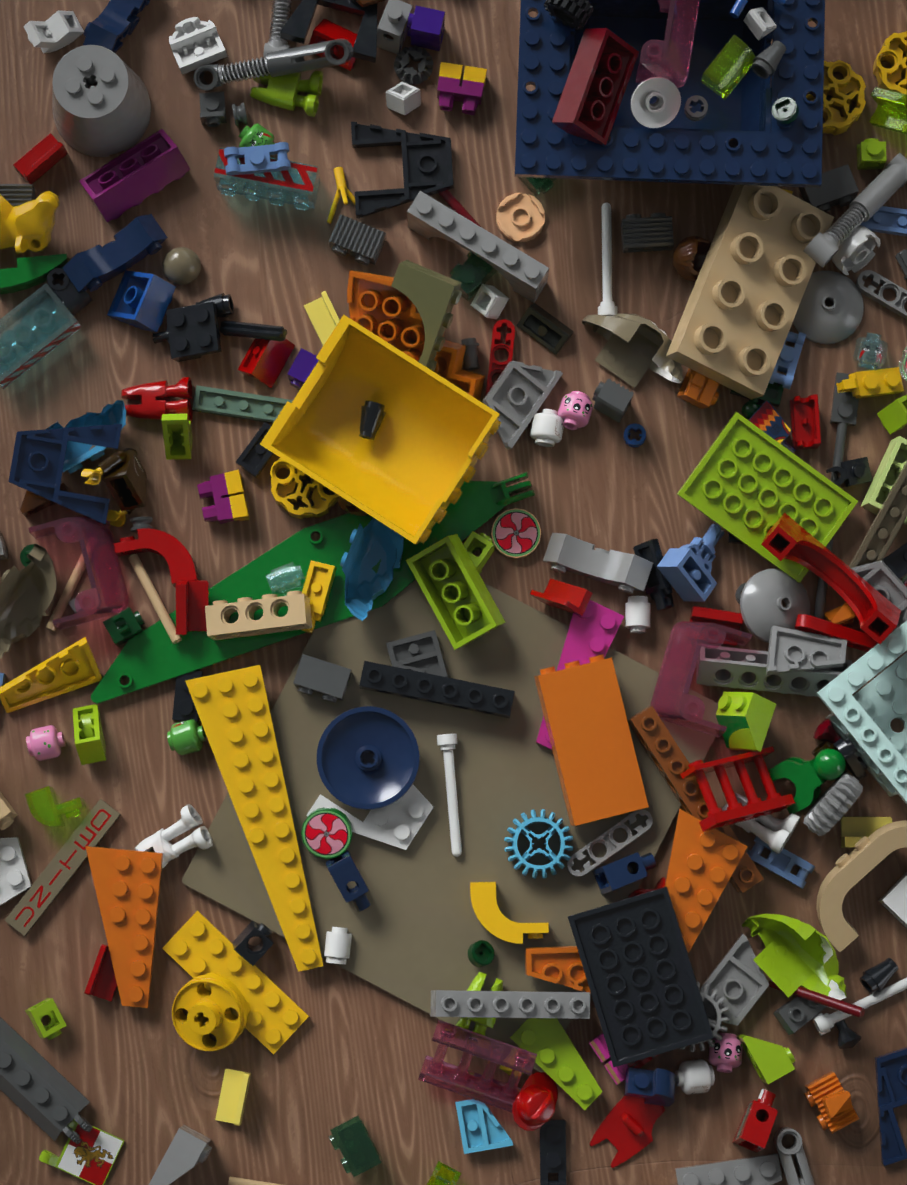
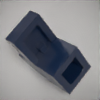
M629 1067L626 1069L625 1095L645 1098V1104L670 1107L675 1102L676 1075L671 1071L659 1068L653 1071Z

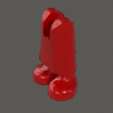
M183 377L177 384L170 386L167 381H159L121 390V398L141 399V404L125 405L126 416L162 420V414H188V421L192 423L193 410L189 400L192 399V381L190 377ZM169 397L182 398V400L170 401Z

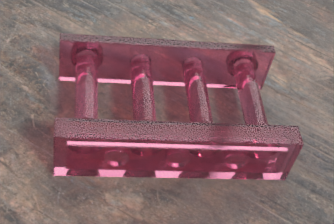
M438 1020L431 1041L439 1044L434 1058L426 1055L418 1080L512 1113L513 1103L521 1088L517 1087L522 1073L531 1075L537 1054ZM448 1047L463 1052L458 1066L444 1062ZM473 1055L488 1060L483 1075L468 1070ZM498 1064L512 1069L508 1083L493 1079Z

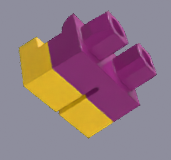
M441 62L437 88L439 109L452 111L454 101L463 102L462 113L475 115L478 104L481 105L487 69L465 66L463 82L460 87L463 65Z
M239 469L210 476V481L197 485L200 499L214 497L215 505L202 507L205 522L219 521L220 524L237 520H250Z

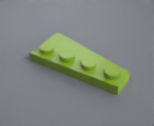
M528 1018L510 1037L584 1110L603 1092L557 1018Z

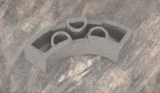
M552 533L543 559L544 562L552 565L551 569L560 573L569 571L596 581L618 586L619 590L630 594L633 593V590L644 591L653 562L635 554L595 548L594 544L562 533Z

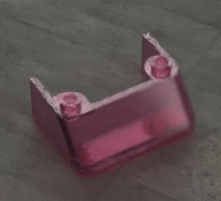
M86 516L66 517L28 528L29 533L35 539L56 533L62 542L73 543L79 541L92 589L84 590L76 596L75 608L77 614L52 620L55 627L59 630L112 616L128 608L130 599L119 557L115 553V542L111 527L107 520L106 524H102Z
M690 621L676 623L669 635L650 706H653L660 719L721 737L726 732L727 727L703 720L705 711L703 701L696 696L688 694L701 646L708 649H716L723 644L724 640L746 646L752 639V634L716 623Z

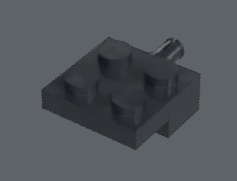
M213 301L166 310L167 331L153 333L152 335L155 344L168 341L171 359L177 362L198 359L202 355L222 352L217 307Z

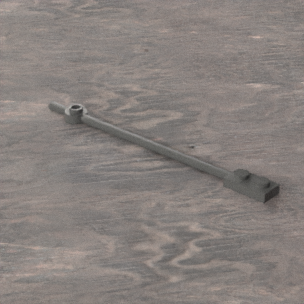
M838 372L835 376L830 423L838 424L832 467H841V462L844 459L847 426L856 425L859 398L853 397L852 392L838 393L836 383L849 379V374ZM834 472L831 473V481L833 482L837 479ZM834 536L826 546L831 552ZM820 577L818 578L814 617L824 619L828 584Z

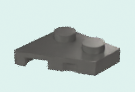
M435 630L386 643L393 667L448 677Z

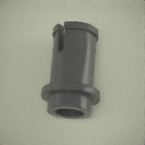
M476 338L462 339L461 343L466 345L464 370L479 369L477 352L479 343H476Z

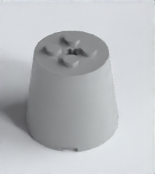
M98 45L80 46L66 53L54 70L52 81L53 119L59 134L69 146L85 155L109 157V155L123 150L125 152L141 139L151 117L149 93L140 77L117 54Z

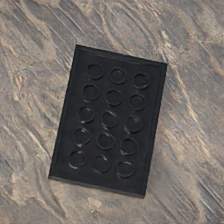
M667 886L568 916L613 1067L714 1038Z

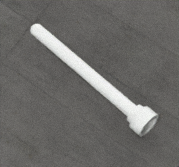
M606 202L601 206L603 301L600 302L598 307V315L615 316L618 313V307L615 306L612 298L611 205Z
M457 734L437 735V746L440 745V750H443L451 850L453 856L459 857L462 854L453 754V749H456L455 744H458Z
M907 978L852 1004L864 1009L906 990ZM841 1011L831 1014L819 1013L812 1018V1021L818 1033L822 1036L830 1032V1028L834 1027L835 1023L851 1015Z

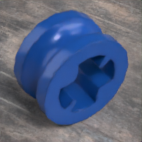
M637 423L628 425L624 431L626 444L631 447L641 446L646 439L644 427ZM629 431H640L639 438L641 439L639 441L636 439L630 440L628 438L631 435Z

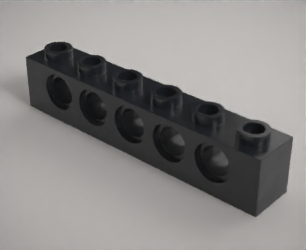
M364 661L359 685L360 689L504 718H510L515 693L513 690Z

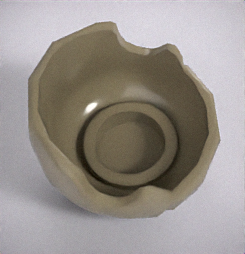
M185 247L172 249L166 254L162 262L164 275L170 281L179 285L191 283L197 279L201 271L198 255Z

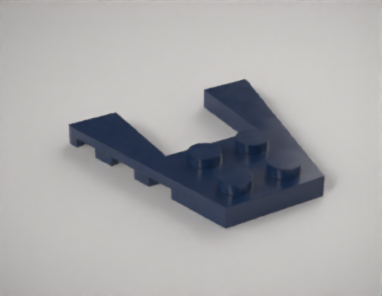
M122 424L16 432L8 482L88 518L106 524L110 499L60 491V484L68 441L118 449Z
M907 1047L875 1057L881 1161L884 1166L907 1159V1151L893 1108L907 1104Z

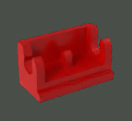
M818 394L809 395L807 398L795 396L793 400L789 401L792 447L795 450L818 449L821 444Z

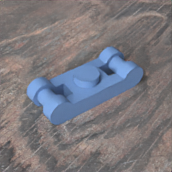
M279 142L272 145L225 148L224 157L227 158L228 164L225 166L226 175L266 173L291 169V162L287 157L289 143ZM277 154L278 160L271 162L270 155ZM245 157V164L239 165L237 158Z
M789 331L785 342L795 343L794 348L784 343L770 378V384L774 382L783 385V388L790 390L805 341V333L799 332L797 334ZM777 371L784 372L786 375L777 373Z
M756 836L752 850L747 852L751 860L793 885L804 889L807 883L805 880L809 873L812 874L815 866L784 848L780 854L772 851L765 842ZM764 848L771 851L767 859L760 856ZM794 864L800 867L796 876L790 873Z

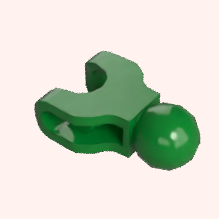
M827 748L821 750L810 761L799 757H790L768 771L772 781L787 778L795 784V804L786 808L789 814H794L817 801L824 782L839 779L843 775L846 761L839 751Z

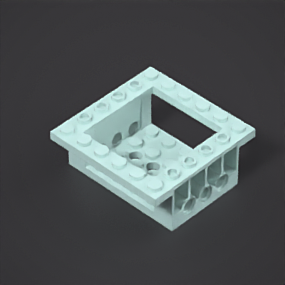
M905 621L890 633L881 644L875 645L816 694L831 711V714L826 719L831 721L833 728L844 741L849 739L857 749L855 755L862 758L868 767L867 770L889 797L898 794L907 804V652L891 664L907 651V621ZM876 676L872 681H870L867 685L860 689L864 684H866L869 680ZM895 718L902 720L904 723V729L900 733L894 732L891 729V721Z

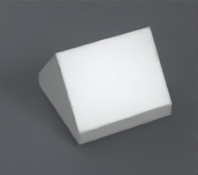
M762 7L751 9L743 20L758 41L777 28V25Z

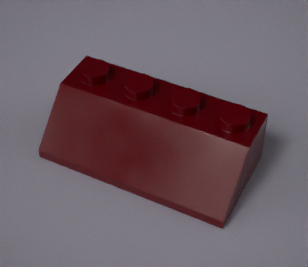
M607 28L585 29L552 123L568 134L600 145H606L639 51Z

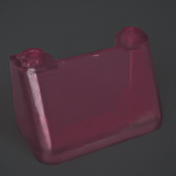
M657 0L660 5L659 12L668 13L664 41L650 40L643 45L635 82L642 83L652 77H662L670 80L679 88L686 83L689 75L700 0Z

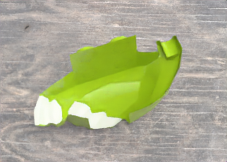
M780 914L754 915L747 918L742 924L743 927H748L751 930L752 937L758 934L766 947L753 959L754 962L788 998L801 985L809 990L838 1000L846 998L844 978L838 975L839 962L836 951L828 938L811 925Z

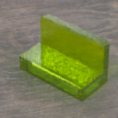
M875 87L871 97L878 107L872 115L870 123L877 127L907 134V95Z

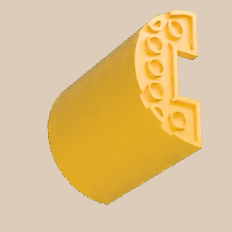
M343 315L316 356L318 363L292 403L287 401L260 445L415 545L419 542L424 544L436 522L440 524L445 517L449 504L453 503L455 505L462 494L460 488L463 483H469L476 472L474 465L478 459L481 460L489 448L487 443L491 435L497 432L502 423L499 421L500 414L346 315ZM365 401H373L385 405L384 411L386 414L374 440L359 436L361 406L365 405Z

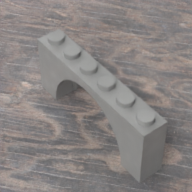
M422 191L418 193L408 209V228L428 240L431 237H439L467 249L501 273L511 284L513 291L535 303L547 284L549 273L547 266Z

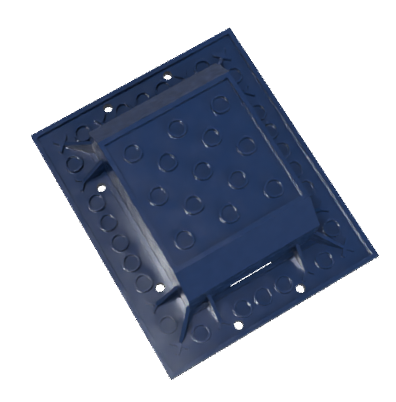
M521 0L515 177L821 187L825 0H787L784 6L772 0H748L738 18H734L729 14L736 0H585L591 3L590 6H593L594 11L584 28L580 30L570 28L569 25H564L562 21H557L555 16H551L550 12L546 11V7H544L546 0ZM762 7L777 25V28L758 41L743 20L751 9ZM534 11L538 15L533 18L530 17L528 14L529 12ZM808 22H815L816 27H810ZM591 28H607L639 51L606 145H600L568 134L552 123L584 31ZM771 41L772 43L780 41L785 45L786 52L783 54L772 76L770 87V76L767 79L760 78L753 72L751 66L753 59L771 45ZM652 77H663L670 80L676 85L681 96V105L676 117L669 124L659 128L643 126L635 119L631 111V98L635 89L643 81ZM533 85L535 90L528 91L526 86ZM695 95L704 97L708 103L707 114L700 121H691L684 113L687 100ZM813 95L815 100L809 101L806 96ZM653 96L649 101L650 104H654L657 97ZM782 97L792 98L799 107L797 118L789 124L777 122L772 114L773 104ZM692 104L690 105L692 106V113H695L696 111H703L700 110V104H697L696 106H693Z

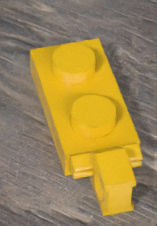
M899 367L854 372L848 375L849 379L836 383L838 393L852 392V396L856 397V399L899 394L904 391Z
M311 560L302 594L304 593L310 598L312 628L301 629L302 631L312 633L316 621H321L337 567Z

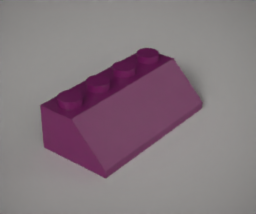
M161 129L79 182L105 221L109 222L119 218L129 208L140 205L151 194L160 192L170 182L181 179L191 169L177 145Z

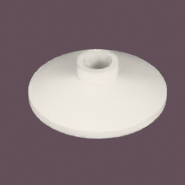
M652 77L643 81L637 86L631 98L633 116L640 124L649 128H659L669 124L678 114L681 105V96L678 88L673 82L663 77ZM653 96H656V102L654 104H650V99Z

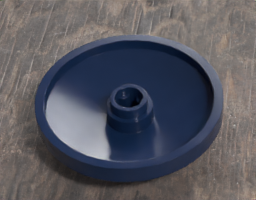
M357 707L342 713L324 730L317 748V768L323 784L340 802L357 809H380L398 801L414 783L419 769V747L412 730L399 716L379 707Z

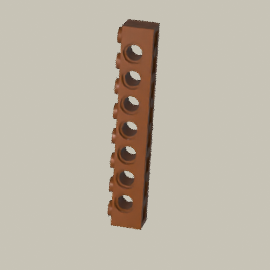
M653 706L646 707L627 720L628 724L684 811L700 820L707 818V812L709 811L695 776L682 779L680 775L689 769L688 765L690 763ZM729 825L716 828L739 841ZM745 851L729 881L737 892L744 893L764 878Z

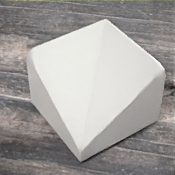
M400 82L386 91L387 107L400 114L407 115L421 105L420 89L405 82Z
M482 284L471 306L486 318L498 319L509 298L494 286Z

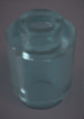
M293 562L273 569L270 574L266 575L272 594L277 592L281 594L302 586L301 580L305 579L300 565L295 566Z

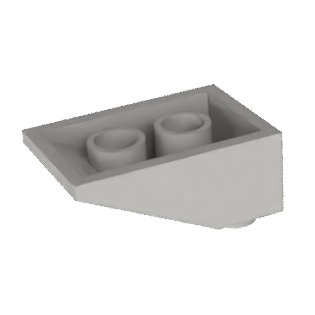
M186 1125L180 1127L149 1185H169L199 1162L203 1164L212 1150V1147L209 1146L211 1139Z

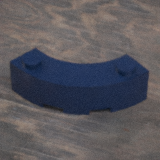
M110 0L103 12L94 21L87 24L84 30V36L86 37L83 45H98L116 53L123 46L121 40L127 34L131 35L140 21V17L137 14L142 12L145 5L148 6L150 0Z
M152 214L139 216L114 235L115 241H111L103 247L99 244L91 249L77 253L63 267V270L78 292L88 289L90 292H93L100 288L104 282L123 273L147 255L157 253L162 248L161 244L168 237Z

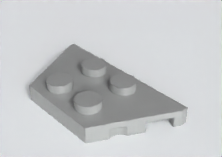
M511 361L507 364L482 401L500 414L499 421L502 423L497 432L506 449L513 448L563 373L561 371L546 370L535 365L528 366L517 361Z
M882 560L851 568L901 610L898 625L895 629L907 621V587Z
M743 933L700 987V990H702L705 983H708L710 985L708 993H711L715 988L719 991L715 999L722 996L725 998V1001L719 1006L729 1007V1011L722 1013V1016L730 1018V1021L725 1023L737 1026L769 986L765 974L753 960L756 956L747 937ZM706 999L704 1006L707 1016L710 1019L716 1020L715 1007Z

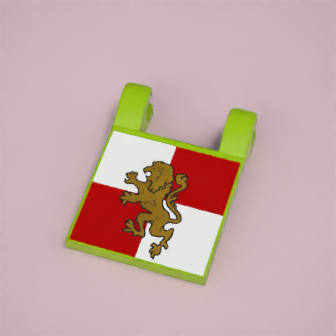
M74 1119L68 1126L80 1135L81 1142L76 1144L68 1138L60 1157L50 1151L43 1150L39 1160L93 1185H104L124 1140L93 1125L90 1132L85 1131Z

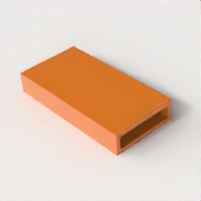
M604 654L590 657V663L580 665L579 660L565 663V669L558 671L555 670V666L541 669V675L534 676L571 826L649 807L612 657L605 659Z

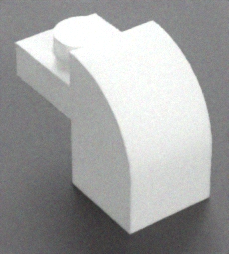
M58 10L46 21H29L23 26L28 34L29 41L34 47L41 48L43 53L57 51L69 45L84 33L73 11Z

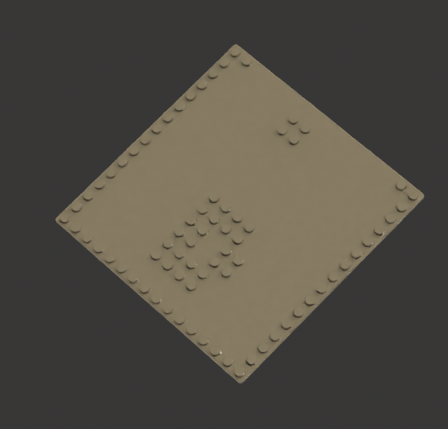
M417 580L413 581L383 607L367 612V617L363 621L353 616L315 629L302 654L352 670L343 701L337 699L336 703L321 699L323 694L313 692L312 695H307L297 691L298 686H295L293 682L302 657L301 654L270 712L322 958L326 959V956H324L326 932H332V927L348 928L347 933L352 934L350 958H347L346 965H336L428 1014L431 1013V990L467 991L479 971L487 974L481 991H490L496 978L504 981L503 991L584 992L526 975L525 948L576 946L568 916L627 899L633 891L639 888L643 878L602 895L592 871L636 852L639 853L640 857L648 853L655 857L681 806L629 725L649 806L644 808V810H647L653 819L651 827L581 877H576L569 873L567 860L563 858L560 861L565 867L561 869L557 864L553 866L557 872L555 875H552L550 869H547V878H542L541 871H537L535 879L532 878L533 870L530 869L526 876L522 875L525 868L523 865L517 870L514 869L518 860L508 861V857L514 855L513 851L505 852L504 848L512 846V842H505L504 838H513V834L509 833L507 829L508 827L517 829V826L513 823L514 819H517L520 823L524 822L521 818L522 813H525L527 818L530 819L531 810L534 809L536 817H540V812L544 809L546 812L545 818L549 819L551 812L555 813V817L552 820L555 823L558 819L562 818L564 821L559 827L563 829L569 826L570 828L569 831L564 833V836H573V840L566 841V845L573 846V850L564 851V854L571 857L634 811L571 826L553 751L536 743L543 719V711L534 676L541 675V669L555 666V670H557L569 626L486 583L484 584L506 623L454 650ZM435 630L448 678L515 691L510 718L360 689L359 685L364 661L392 666L386 643ZM609 647L605 659L612 657L627 720L646 707L653 706L688 762L704 760L720 729L716 718L718 703ZM372 706L391 711L404 720L412 730L417 740L420 754L419 769L413 785L434 808L407 850L356 833L352 834V841L346 851L350 852L368 886L369 891L365 894L371 903V906L357 912L352 901L346 903L327 868L326 861L332 858L317 857L309 852L303 843L301 831L303 823L307 818L306 815L320 794L362 822L371 811L350 807L340 802L327 790L317 768V748L324 730L336 717L350 709ZM457 734L458 744H455L456 749H453L462 847V854L459 857L453 856L451 850L443 750H440V745L437 746V735ZM228 792L208 829L213 845L205 850L198 848L182 878V883L258 924H265L271 931L285 937ZM637 814L635 816L637 820L631 825L628 820L624 822L630 828L632 836L637 834L633 830L639 825L643 828L647 826L645 824L647 820L645 815L641 817ZM532 823L526 827L535 834H542L550 826L544 823ZM617 828L613 832V839L618 843H623L627 839V832L622 828ZM520 832L517 847L522 856L529 848V841ZM555 832L548 840V845L557 856L560 849V840ZM529 834L533 839L532 843H535L532 845L533 848L529 854L538 848L545 850L546 845L543 843H546L545 839L548 834L539 840ZM596 843L593 845L592 853L595 857L602 858L606 855L607 850L604 844ZM587 850L582 852L586 856L580 861L576 858L572 860L574 862L572 866L574 871H584L583 865L590 861L591 866L595 864V861L589 857ZM537 853L527 862L533 865H545L551 861L543 854ZM355 881L347 884L350 889L357 885ZM470 882H496L497 905L506 918L517 923H549V933H543V938L528 939V933L523 934V944L510 943L495 937L481 925L474 913L470 896ZM479 940L489 942L495 952L494 960L485 967L474 966L468 958L470 945ZM436 1017L451 1026L456 1025L460 1017ZM496 1018L493 1029L487 1027L485 1038L489 1041L491 1047L509 1056L511 1047L520 1048L510 1037L528 1018ZM557 1018L566 1031L571 1019ZM473 1021L470 1023L468 1035H471L476 1023ZM521 1049L519 1056L521 1063L535 1069L538 1072H544V1070L540 1066H538Z

